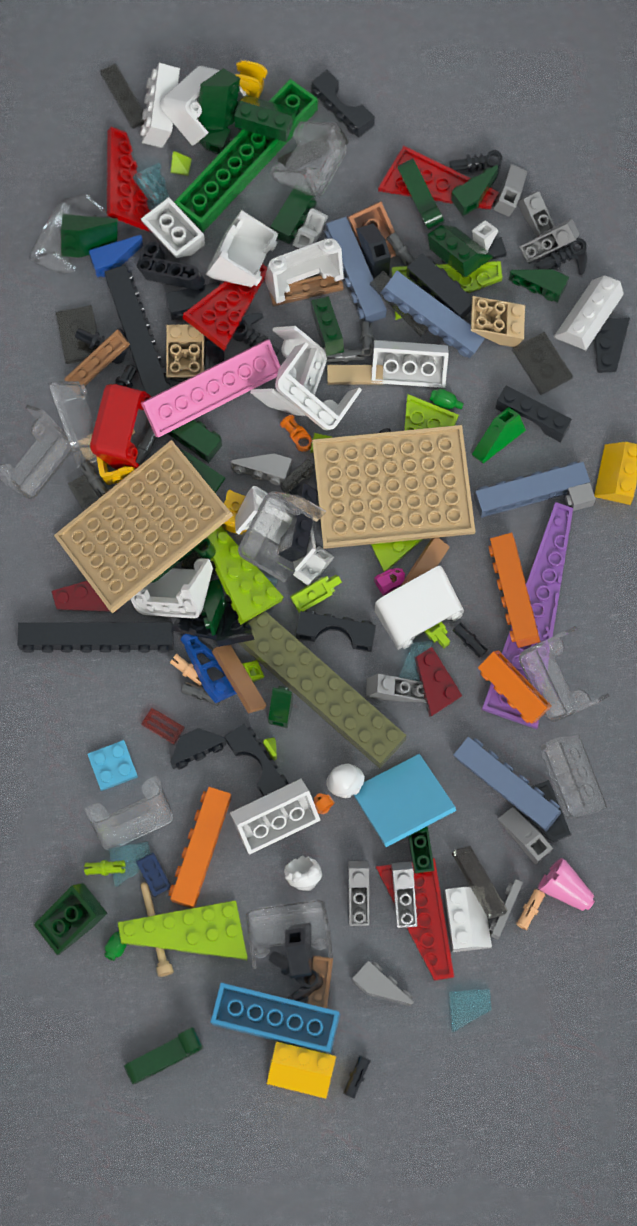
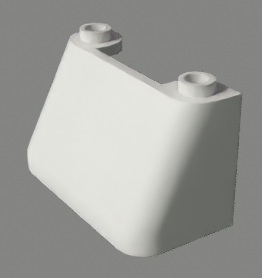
M241 210L225 232L206 275L212 279L243 286H257L262 279L260 267L268 251H273L278 242L275 240L278 233Z
M325 239L273 258L267 268L265 283L275 302L285 301V292H290L289 284L318 273L321 274L323 279L327 278V276L333 277L335 282L344 279L341 247L336 240Z
M197 559L194 563L195 569L172 568L158 581L149 583L131 598L134 608L139 613L150 616L199 617L203 610L213 570L210 560Z
M437 566L381 597L375 603L374 612L399 650L402 647L403 649L410 647L415 636L443 620H458L463 616L464 609L445 571L441 566Z

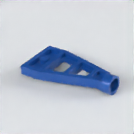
M184 634L180 640L185 646L184 648L194 665L193 667L204 690L216 704L237 694L212 651L197 636ZM203 653L210 659V662L202 665L196 655ZM215 667L224 674V677L212 681L207 670Z

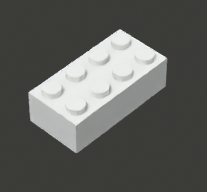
M159 63L157 68L152 70L151 78H148L146 88H149L144 99V104H147L142 115V119L145 120L140 131V135L143 136L142 143L163 148L172 133L173 122L162 111L160 101L178 85L180 68Z
M302 779L230 812L241 841L249 855L320 821L310 792Z

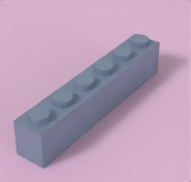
M347 217L326 223L325 238L336 240L341 247L343 273L345 275L344 282L347 288L350 287L352 302L358 306L357 313L359 318L369 323L386 318V307Z
M398 271L395 272L381 292L387 301L395 303L402 312L410 314L417 323L425 325L432 334L441 337L447 345L456 348L459 354L470 359L485 339L472 332L469 323Z
M571 462L566 467L560 468L557 466L547 472H535L529 477L524 478V476H520L507 483L506 481H501L492 487H480L475 491L474 499L482 518L566 495L568 488L589 483L590 479L584 462Z
M467 737L453 754L454 757L544 831H547L560 816V806L552 799L547 801L543 797L544 793L537 787L531 788L528 785L529 781L521 774L516 776L512 772L514 769L506 762L504 764L500 763L497 760L499 757L491 750L485 751L482 748L483 744L478 739L474 738L472 740Z

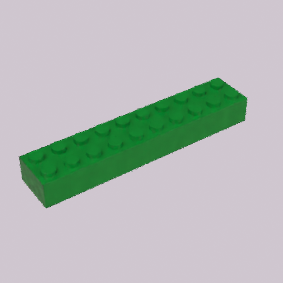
M292 79L269 101L298 110L287 141L283 142L242 129L174 202L202 233L318 110V99Z

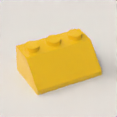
M630 442L605 444L594 496L631 505L637 484V444Z
M276 1041L267 1084L326 1099L336 1056Z

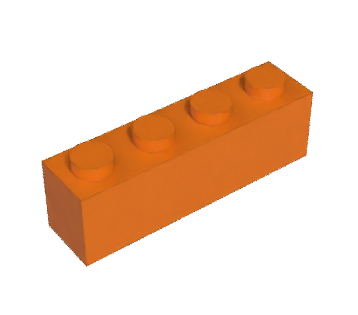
M499 650L493 651L478 667L481 671V676L494 684L493 688L500 695L503 694L508 699L507 703L521 713L520 716L525 722L536 723L552 707Z

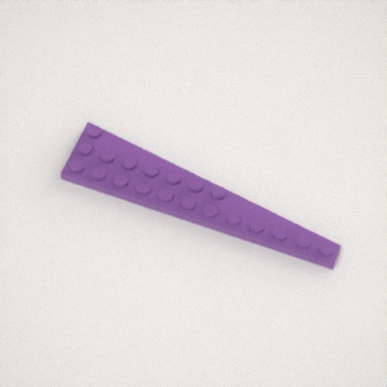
M555 502L526 584L541 642L518 648L516 642L512 643L509 632L502 654L542 696L573 514L572 507ZM491 682L482 710L537 729L539 720L533 724L525 722L520 716L521 713L507 703L508 699L503 694L500 695L493 688L494 684Z

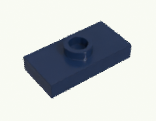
M154 852L136 861L154 897L171 888Z

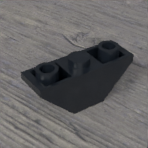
M374 223L356 228L365 261L374 281L389 277L391 257L383 235Z
M199 728L180 736L170 761L173 769L177 768L179 770L188 766V763L193 760L200 761L204 759L206 754L210 752H220L226 746V740L222 736Z
M311 923L291 925L285 931V949L291 977L312 975Z

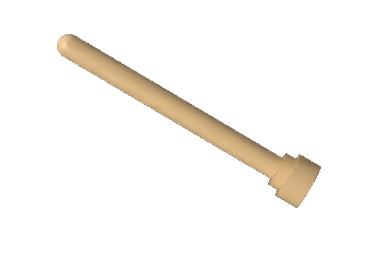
M142 882L140 887L148 917L154 916L156 914L149 886L146 882ZM156 948L159 961L156 968L158 977L174 973L172 964L166 959L164 949Z

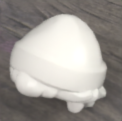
M342 764L330 772L326 785L332 794L342 798H350L353 794L357 795L359 793L365 776L362 770L355 765Z
M301 856L298 859L292 860L284 868L285 879L298 890L310 891L322 878V870L319 864L310 857L305 858Z

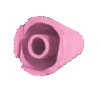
M562 858L558 859L549 868L551 871L548 875L545 874L539 883L538 889L541 892L581 911L589 910L595 902L593 900L594 894L569 863Z

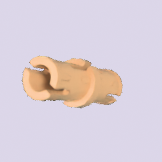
M176 654L173 657L174 659L170 661V664L180 670L184 677H189L201 687L202 684L193 667L194 665L192 663L189 664L179 654Z
M534 889L528 903L523 906L524 911L516 923L517 926L524 930L528 929L534 915H537L539 912L538 908L543 898L546 896L543 892Z

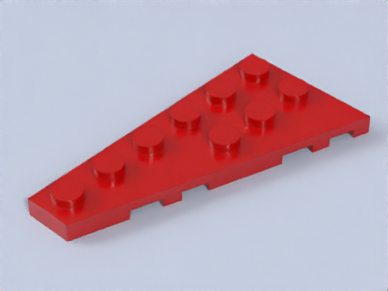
M110 127L107 138V216L151 232L141 221V218L152 210L148 208V197L141 176L136 171L138 166L136 161H133L131 155L132 147L128 135L124 131Z
M403 146L378 187V191L412 197L397 166L412 158L434 201L453 204L451 201L452 190L458 185L462 186L467 183L470 178ZM489 188L478 208L490 210L499 192Z
M264 264L261 265L260 275L262 279L257 286L248 287L225 281L183 313V319L222 350H225L262 285L268 267Z
M433 858L434 871L414 873L413 868L417 926L406 928L433 980L437 981L454 978L436 862L435 858ZM391 865L377 866L376 870L395 904Z

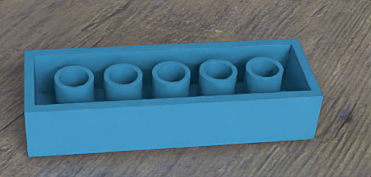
M221 983L211 1024L331 1054L340 1012Z

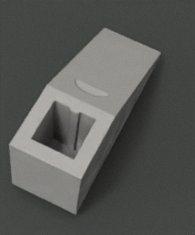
M513 164L510 165L493 210L510 217L520 198L527 174L526 170Z
M539 191L532 192L518 200L521 212L536 236L555 227Z
M571 218L521 245L520 249L529 263L575 241L580 233Z
M274 453L231 461V468L234 472L244 475V473L252 475L257 480L265 479L274 485H285L292 467L291 458Z
M376 674L367 678L366 697L427 703L423 694L422 682L383 674Z
M514 807L498 818V821L535 865L552 852L553 848L541 833Z
M348 861L349 926H369L368 861Z
M411 861L391 863L397 928L417 926L412 863Z
M368 961L352 978V982L366 995L407 1006H412L414 1003L411 1000L413 998L412 995L405 989L401 991L396 986L398 983L391 976L386 977L382 974L381 971L383 969L375 962L370 963Z

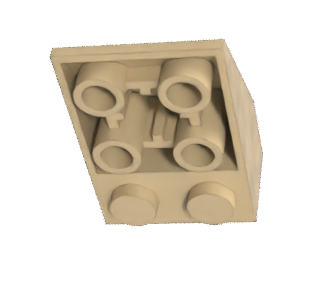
M472 296V332L499 345L517 347L524 340L525 305Z
M167 325L166 378H191L203 372L205 336L192 325Z

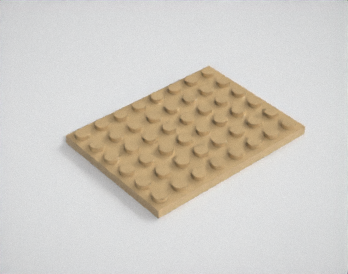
M462 425L312 440L323 549L475 534Z
M171 440L54 536L107 608L114 613L230 519L233 514Z

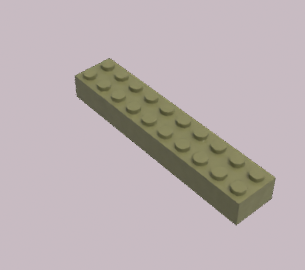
M266 611L255 616L250 621L255 640L238 644L380 769L406 741L407 735Z

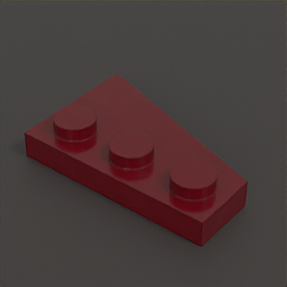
M88 581L51 591L56 609L110 611Z
M429 647L414 657L424 689V698L428 704L429 717L462 697L461 692L433 647Z

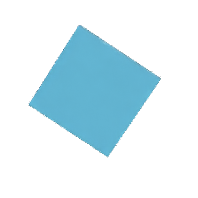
M420 754L363 782L357 795L353 794L385 847L456 811L454 804Z

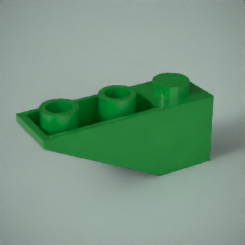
M508 407L496 416L473 451L472 456L484 464L525 432L526 429L520 415Z

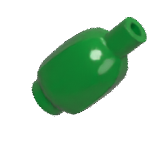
M433 389L429 400L433 401L434 405L444 409L455 407L461 410L464 404L458 401L454 394L443 389Z
M119 931L113 933L104 946V956L111 961H115L116 958L120 957L127 944L121 943Z

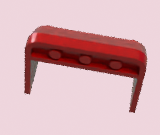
M118 384L106 385L90 443L92 453L116 470L123 467L138 468L140 465L135 462L138 450L130 441L138 409L144 410L141 402L152 396L145 391Z

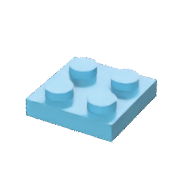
M124 740L87 754L101 791L138 777Z

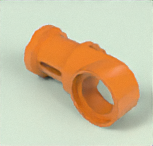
M293 414L288 415L282 420L280 426L288 431L290 438L294 441L299 451H308L312 445L311 436L303 426H299L294 420ZM302 438L309 441L306 446H301L298 442Z
M320 793L314 797V805L318 814H326L335 803L329 794Z

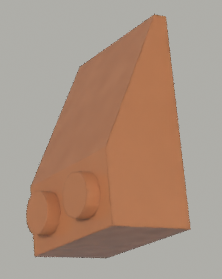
M377 202L347 216L361 251L362 247L356 228L374 223L386 240L390 257L396 256L395 250L386 239L395 231L382 202Z

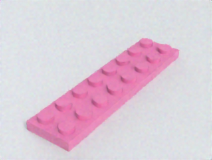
M265 340L141 402V405L155 437H160L251 389L276 378L281 366L270 340Z

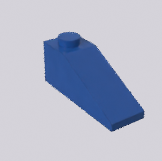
M134 236L89 250L96 276L105 277L104 271L122 266L143 247L142 236Z

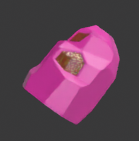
M400 568L389 569L374 577V582L382 595L385 596L401 586L405 580V573Z

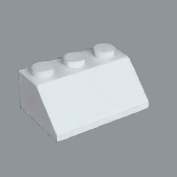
M167 198L141 218V221L176 258L191 256L205 245L204 234L170 198Z
M460 887L445 889L444 898L452 952L492 948L484 888Z

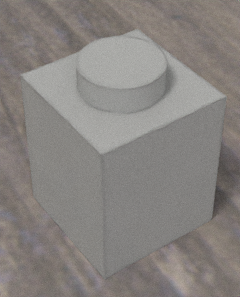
M590 482L568 488L565 495L566 505L572 507L573 511L591 507L596 500Z

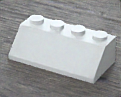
M605 275L592 280L554 337L587 350L623 296L621 282Z
M374 340L372 381L383 382L371 383L445 388L449 354L448 345ZM376 365H383V380L375 379Z

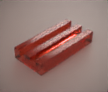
M153 708L150 709L141 723L142 726L174 745L185 729L184 726ZM152 714L178 729L177 732L152 718ZM148 720L154 723L155 725L159 726L160 728L166 730L167 732L171 733L172 735H174V737L172 738L171 736L167 735L166 733L162 732L156 727L150 725L149 723H147Z

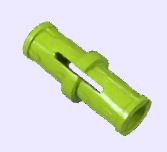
M102 860L96 863L88 862L84 865V867H88V869H84L86 875L101 874L108 876L109 873H125L126 870L125 868L122 869V867H126L124 860L112 862Z

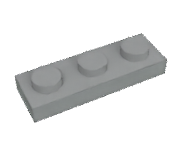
M515 879L513 884L509 883L505 892L508 895L506 902L501 901L497 910L500 916L498 920H493L489 929L493 931L491 937L499 939L523 882Z

